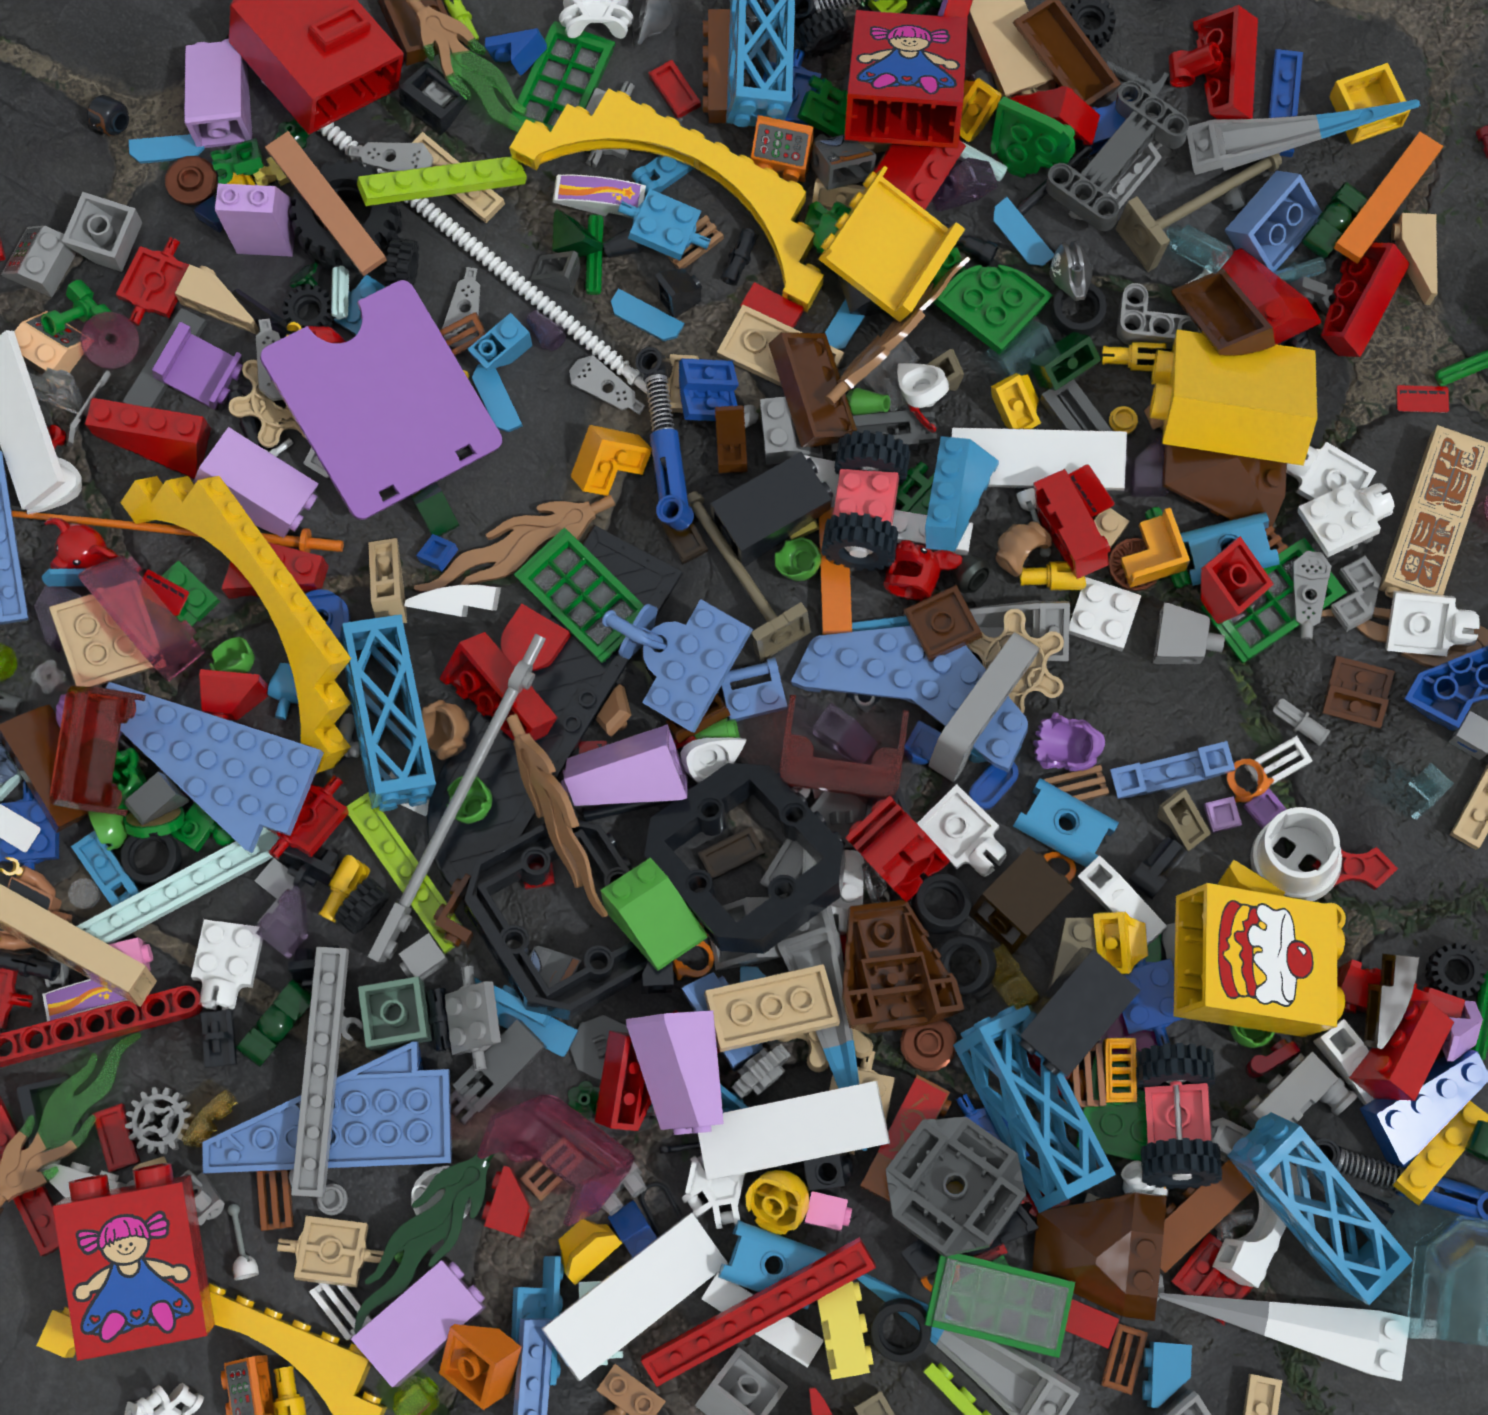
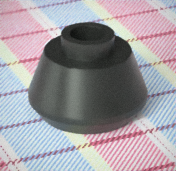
M971 555L962 556V563L957 568L952 569V577L962 593H973L980 589L990 573L989 563L985 559Z

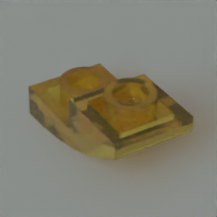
M1004 944L993 950L997 966L991 983L1008 1007L1015 1006L1016 1010L1027 1005L1030 1006L1039 1000V994L1021 972L1019 964ZM979 959L978 962H979L980 966L982 967L981 959Z
M224 1090L197 1114L182 1138L184 1145L199 1148L202 1146V1142L212 1138V1134L218 1131L213 1119L220 1120L228 1116L233 1111L231 1107L238 1103L232 1092Z

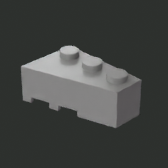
M1313 1052L1305 1056L1299 1053L1288 1064L1291 1070L1285 1076L1276 1075L1266 1085L1269 1091L1262 1098L1256 1095L1244 1106L1247 1112L1242 1118L1252 1129L1255 1128L1256 1122L1261 1117L1268 1115L1270 1112L1296 1123L1304 1116L1303 1113L1312 1104L1314 1105L1339 1078Z

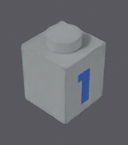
M1469 711L1460 727L1454 731L1449 743L1481 760L1488 754V721Z

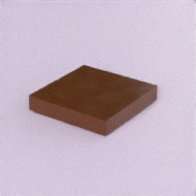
M957 585L903 609L904 615L929 662L939 655H946L983 638L982 632Z

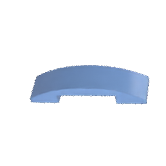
M1227 741L1200 747L1197 751L1144 764L1135 763L1110 769L1118 799L1174 789L1235 771Z

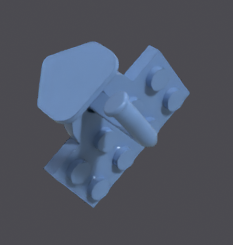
M702 599L698 602L686 625L674 621L664 622L654 627L658 608L651 604H646L641 609L633 624L617 616L614 610L607 611L602 618V624L626 636L620 646L619 655L630 659L643 646L644 661L648 669L656 676L642 703L695 733L753 629Z

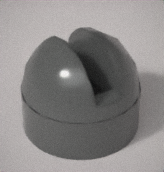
M1238 186L1225 193L1223 203L1226 204V208L1229 211H1239L1246 206L1245 199Z

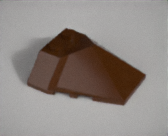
M1165 444L1162 486L1193 503L1199 502L1210 508V512L1215 515L1221 514L1230 520L1266 512L1269 518V527H1273L1285 498L1287 463Z
M904 900L856 905L848 908L842 1000L849 1028L870 1034L921 1027L965 1010L957 980L952 973L949 974L940 960L942 956L937 948L933 949L924 935L926 933L925 929L909 903Z
M1130 1192L1121 1196L1096 1199V1201L1049 1208L1041 1213L1038 1212L1037 1226L1039 1228L1035 1236L1032 1272L1075 1282L1074 1294L1122 1317L1155 1321L1167 1195Z

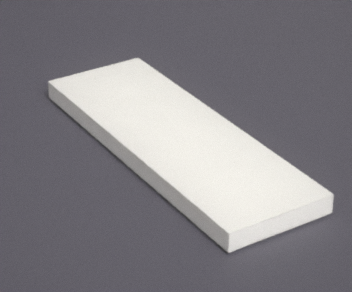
M6 330L0 335V446L21 509L30 510L64 484L65 479L15 332Z
M952 428V437L971 439L999 460L996 471H993L990 477L988 487L1034 488L1033 482L1063 469H1066L1067 473L1070 474L1080 467L1089 464L1106 490H1125L1127 432Z
M877 1081L723 1113L724 1124L711 1125L712 1132L698 1133L707 1181L890 1143Z
M689 1213L541 1329L575 1378L581 1381L719 1272L721 1264L727 1265L728 1263L694 1214Z

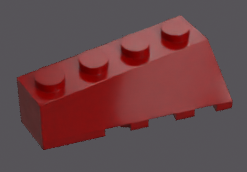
M1240 5L1193 21L1194 30L1198 32L1199 38L1196 40L1197 48L1210 42H1215L1223 53L1224 62L1220 64V67L1204 73L1207 81L1204 86L1209 114L1216 119H1253L1258 18Z
M1372 243L1358 264L1348 257L1346 261L1342 262L1340 271L1343 275L1340 284L1335 286L1333 292L1336 296L1335 302L1329 306L1321 334L1322 338L1337 356L1361 357L1406 273L1410 263L1394 243Z
M97 398L91 399L85 425L95 437L122 449L130 450L147 460H153L172 471L185 474L193 480L203 463L211 432V427L203 416Z
M486 632L459 642L439 679L446 685L451 683L456 687V693L461 698L472 700L477 705L476 710L483 716L490 715L493 718L508 688V681L515 666ZM532 686L528 690L523 689L518 693L506 717L507 719L509 716L517 714L525 733H530L534 741L546 736L558 718ZM505 719L500 730L515 740Z
M1353 959L1339 967L1337 986L1342 988L1345 995L1343 1012L1356 1014L1357 1010L1366 1013L1368 984H1380L1381 969H1361L1362 962ZM1415 983L1410 1001H1430L1448 1017L1461 1018L1465 1003L1464 999L1431 987H1423L1421 991L1417 989L1418 984Z

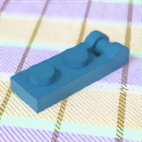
M660 155L647 165L637 168L631 177L636 183L646 185V195L649 189L660 193L692 171L694 167ZM655 174L658 179L652 181L650 177Z
M92 831L71 846V848L113 907L140 893L141 890L132 878L125 873L121 862L114 852L107 850L110 846L107 843L101 844L95 831ZM124 885L127 891L118 897L114 890Z

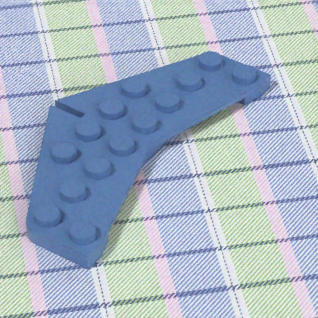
M911 626L814 637L810 641L791 683L793 686L805 691L821 692V690L903 699L918 705L946 727L986 669L966 645L946 655H939L929 662ZM1009 696L973 746L975 750L983 755L985 760L994 767L1006 772L1010 771L1028 731L1027 718Z

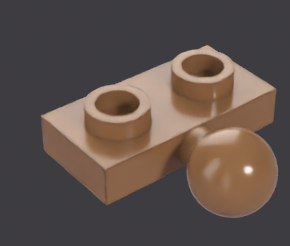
M614 1364L596 1390L616 1405L614 1410H608L603 1415H657L666 1402L616 1364Z

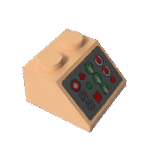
M45 311L21 322L14 332L25 364L60 386L92 344L93 340L67 323L63 332L53 336L49 335L41 323V316L48 312Z

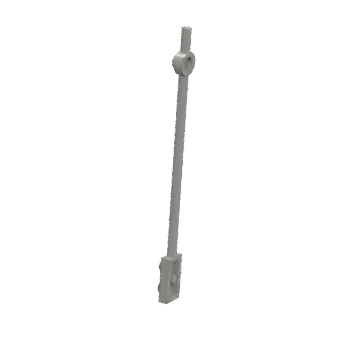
M535 634L523 659L514 668L508 681V688L402 897L399 902L394 903L367 957L377 962H385L387 958L391 959L398 947L396 940L401 931H406L412 920V916L409 915L412 910L410 906L518 693L523 689L528 690L535 678V674L532 673L533 664L546 640L545 638Z

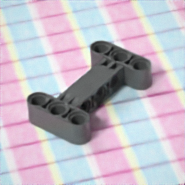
M1134 81L1124 82L1120 85L1117 92L1115 108L1126 120L1081 174L1064 163L1055 164L1048 171L1046 185L1048 194L1100 231L1111 230L1117 223L1119 203L1108 192L1149 143L1155 139L1169 149L1179 148L1184 144L1189 128L1188 119L1182 113ZM1131 97L1135 101H1126L1124 98ZM1154 113L1157 117H1149L1146 114ZM1169 129H1177L1180 133H1172ZM1059 178L1065 180L1066 183L1058 184L1054 180ZM1080 194L1086 195L1089 199L1080 200L1076 196ZM1100 211H1108V212H1110L1112 215H1110V216H1103V215H1101L1099 212H1100Z

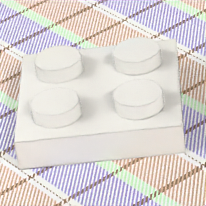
M1085 577L1086 586L1080 591L1069 624V634L1122 652L1141 595Z

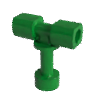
M75 280L68 285L66 296L73 302V308L62 313L56 310L47 312L41 316V323L44 330L51 336L63 332L65 324L75 319H79L82 322L90 320L101 333H106L115 327L118 317L105 304L98 305L93 300L94 292L82 280Z

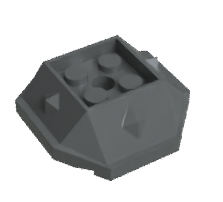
M967 1117L922 1120L886 1168L892 1219L943 1257L989 1248L1026 1197L1018 1153ZM957 1181L963 1185L964 1190L959 1194H952L947 1190L946 1186L950 1182Z

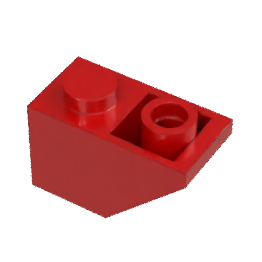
M503 1166L502 1172L497 1171L495 1174L492 1189L496 1191L492 1202H486L482 1219L486 1220L485 1227L523 1238L532 1207L514 1170Z

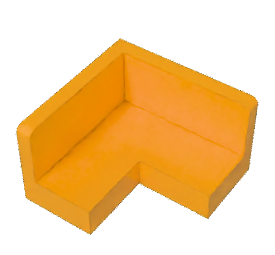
M589 425L572 470L571 478L584 492L608 496L618 470L643 475L652 449L638 434Z
M1170 507L1164 509L1162 516L1139 523L1147 550L1121 558V564L1130 588L1187 569L1190 559Z

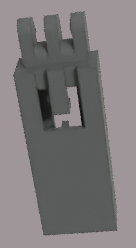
M1074 379L1056 391L1049 389L1041 395L1040 402L1061 430L1112 431ZM1126 456V465H1127L1128 463H1130V461H1129L1128 457Z
M910 410L853 416L857 431L863 433L864 430H870V433L876 434V431L882 432V435L887 436V427L906 425V430L895 429V435L893 436L895 440L898 438L903 440V444H907L910 451L918 450L919 444L938 441L936 433L926 434V432L930 431L918 421ZM921 412L928 421L936 419L935 412ZM838 443L831 444L832 458H836Z
M517 1019L500 1036L501 1042L491 1045L484 1053L486 1070L474 1071V1065H472L453 1084L456 1090L450 1095L451 1105L456 1100L459 1104L452 1110V1113L456 1117L464 1109L468 1111L460 1119L463 1125H466L478 1112L483 1113L547 1047L522 1020ZM485 1074L493 1085L479 1098L476 1094L486 1086L480 1080Z

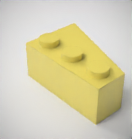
M851 1281L817 1300L832 1380L870 1373L869 1365H873L870 1345L865 1346L862 1334L868 1332L865 1314L858 1313L857 1301H862L859 1282L853 1283Z

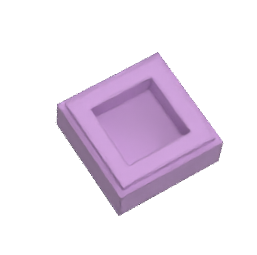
M1234 796L1203 805L1211 834L1241 827L1242 823Z

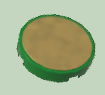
M179 807L141 825L130 811L125 815L123 821L127 834L137 838L150 837L149 833L157 832L158 836H165L177 831L185 823L183 808Z

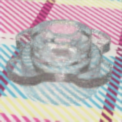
M47 660L32 672L31 679L41 686V691L44 694H51L58 684L66 682L67 675L57 668V663L54 660ZM50 674L52 676L51 679H47V675Z

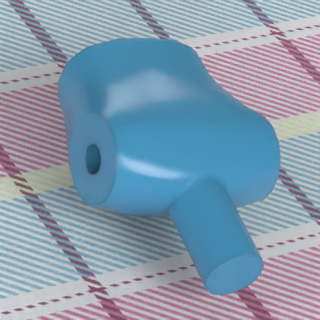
M279 663L276 672L269 682L267 693L268 696L279 700L275 718L286 720L291 703L298 704L294 677L288 663Z

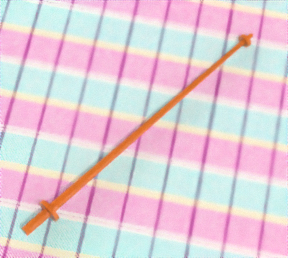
M12 511L13 517L37 520L61 518L67 523L200 537L190 530L177 525L146 522L135 524L134 521L46 513L28 515L27 512ZM303 528L300 536L286 535L284 538L276 534L261 533L269 543L299 548L300 551L310 553L311 549L342 552L344 547L342 540L312 538L309 528Z

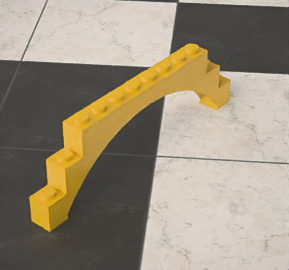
M608 88L592 116L583 107H573L567 104L551 132L541 122L535 121L533 123L527 119L525 120L509 148L513 159L536 171L542 163L582 151L630 149L673 158L700 170L719 182L747 208L764 231L774 250L782 273L785 287L782 297L804 307V311L808 312L823 285L824 275L821 274V270L816 266L803 264L813 246L815 233L812 232V228L807 224L794 222L806 202V191L799 183L792 180L789 182L785 181L774 170L767 167L762 169L755 165L754 161L745 155L737 156L730 152L729 148L720 142L713 143L705 139V136L695 129H690L689 131L680 126L676 119L657 114L651 106L645 103L640 105L632 101L629 95L619 90L615 92Z
M158 476L135 480L120 502L135 524L158 520L190 530L220 550L240 570L255 589L278 630L290 663L299 704L301 744L319 749L324 753L316 774L334 768L351 748L335 725L336 721L351 704L335 681L351 660L349 654L220 476L197 480L195 485L189 476L166 480L164 484Z
M209 1283L215 1325L247 1335L271 1348L290 1362L312 1384L327 1404L332 1415L385 1414L387 1406L380 1404L382 1398L368 1392H364L363 1396L359 1395L372 1363L355 1344L351 1343L349 1348L338 1344L340 1338L323 1331L321 1336L310 1332L312 1326L294 1319L291 1324L281 1319L283 1313L268 1307L263 1312L253 1307L254 1301L237 1295L235 1300L225 1295L226 1289ZM67 1306L64 1307V1310H52L36 1345L63 1358H73L75 1355L69 1307Z

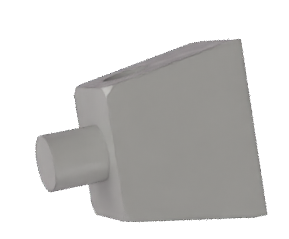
M1164 603L1160 610L1153 664H1201L1206 650L1222 652L1225 635L1209 633L1210 618L1208 616L1170 603Z

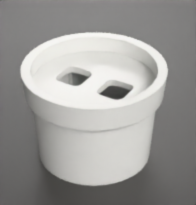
M1306 807L1287 809L1269 822L1255 838L1250 853L1251 869L1284 891L1285 897L1315 901L1326 895L1334 887L1340 876L1342 853L1337 829L1327 816L1317 810ZM1280 838H1286L1296 846L1288 858H1282L1273 851ZM1306 855H1311L1321 862L1318 870L1309 872L1300 870L1299 864Z

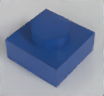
M432 534L416 556L421 563L442 572L457 553L458 548L455 543Z

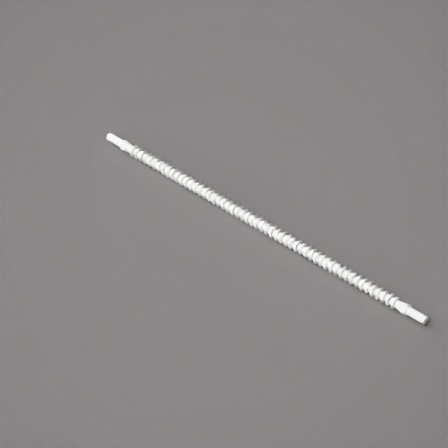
M334 122L317 130L318 132L321 131L322 136H327L329 141H333L335 146L339 145L341 151L345 150L346 155L349 153L350 145L358 146V142L352 141V137L346 136V132L340 131V127H334ZM351 156L352 160L362 161L360 157ZM375 167L378 171V174L393 172L390 170ZM428 198L404 201L405 203H410L411 208L416 207L417 213L422 212V217H428L430 223L434 222L435 227H440L441 232H446L447 237L452 236L453 242L458 241L459 247L464 246V251H470V256H476V260L482 261L483 266H488L489 271H494L495 276L500 275L501 281L507 280V286L513 285L512 289L514 291L519 290L520 296L525 295L526 301L531 300V305H537V310H543V315L549 314V320L555 319V324H561L562 330L567 329L568 335L573 334L574 340L580 339V345L586 344V350L592 349V355L598 354V359H604L605 365L610 364L611 370L617 369V375L622 374L631 386L636 385L647 394L642 373L630 367L628 360L623 361V356H617V351H610L611 346H604L605 342L603 340L598 341L597 335L592 336V331H586V326H580V321L574 322V316H567L568 312L561 311V306H555V301H549V296L543 297V291L537 292V286L531 287L530 281L525 282L524 276L519 277L518 271L513 272L512 266L507 267V262H501V257H495V253L489 252L488 247H483L482 242H477L476 237H471L470 232L464 233L465 229L463 227L459 228L457 222L453 223V219L451 217L447 218L446 213H441L440 208H435L434 203H429Z

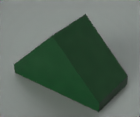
M556 209L553 219L552 251L556 253L575 251L578 253V257H582L602 250L604 245L581 223L568 214Z
M436 482L411 495L431 535L434 534L440 537L460 526Z

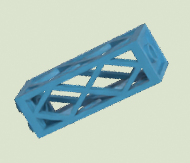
M730 0L726 123L735 124L738 127L756 126L758 115L780 120L786 119L792 104L795 0H778L776 5L773 0H763L770 12L767 17L757 0ZM748 4L761 24L754 35L746 24V7ZM768 39H770L776 49L775 71L762 51V47ZM755 57H757L769 77L766 83H764L752 63ZM746 69L757 88L744 86V71Z
M402 615L342 623L339 642L351 657L344 671L371 809L379 807L380 811L385 812L396 809L397 805L409 803L411 807L426 804L427 800L432 796L436 782ZM383 646L394 658L396 668L376 647ZM355 650H362L360 658L357 661ZM371 654L395 679L388 697L364 673ZM362 682L384 705L383 711L363 691ZM400 689L406 716L394 705ZM367 707L379 718L373 736ZM390 713L407 729L411 741L389 719ZM385 726L410 752L403 772L378 746ZM377 757L397 778L392 779L377 762ZM415 761L418 775L409 776Z
M1028 1005L1016 1010L1015 1006H1011L999 1012L993 1018L987 1017L975 1023L974 1027L961 1033L963 1039L953 1046L1002 1142L1018 1153L1024 1185L1038 1212L1041 1213L1116 1174L1065 1076L1061 1073L1055 1076L1042 1065L1045 1059L1037 1052L1034 1054L1041 1058V1078L1029 1067L1027 1051L1018 1044L1021 1038L1015 1033L1031 1011ZM1002 1039L1003 1049L997 1048L994 1042ZM989 1069L999 1078L1002 1096L988 1086ZM1058 1088L1066 1103L1059 1097ZM1026 1094L1034 1100L1041 1114V1124L1033 1119L1026 1105ZM1002 1117L1008 1122V1128L1005 1125ZM1064 1122L1079 1132V1151L1067 1139ZM1026 1142L1037 1152L1040 1169L1026 1160ZM1064 1168L1075 1179V1181L1068 1185L1064 1179Z
M1270 1112L1268 1115L1261 1117L1256 1122L1255 1128L1246 1137L1239 1139L1234 1144L1233 1150L1227 1155L1230 1161L1338 1288L1370 1305L1413 1261L1300 1125ZM1289 1162L1296 1164L1301 1196L1294 1194ZM1279 1163L1284 1191L1281 1190L1269 1175ZM1306 1167L1324 1187L1326 1202L1311 1199ZM1313 1214L1329 1218L1333 1248L1316 1231ZM1339 1221L1345 1224L1349 1252L1343 1251ZM1354 1225L1368 1239L1359 1251Z

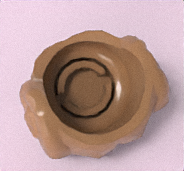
M1031 521L1028 524H1013L1000 536L997 542L996 562L1009 574L1018 577L1022 573L1023 564L1031 551L1037 547L1049 548L1052 545V538L1048 531L1038 522Z
M438 700L428 704L421 710L428 747L435 753L438 759L446 760L456 756L466 748L465 739L470 732V723L466 718L465 712L458 705Z

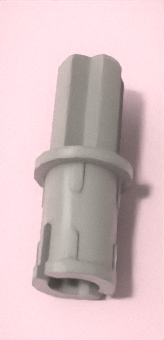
M1283 698L1273 707V713L1294 727V732H1301L1318 746L1324 742L1330 733L1329 729H1326L1309 717V712L1303 713Z

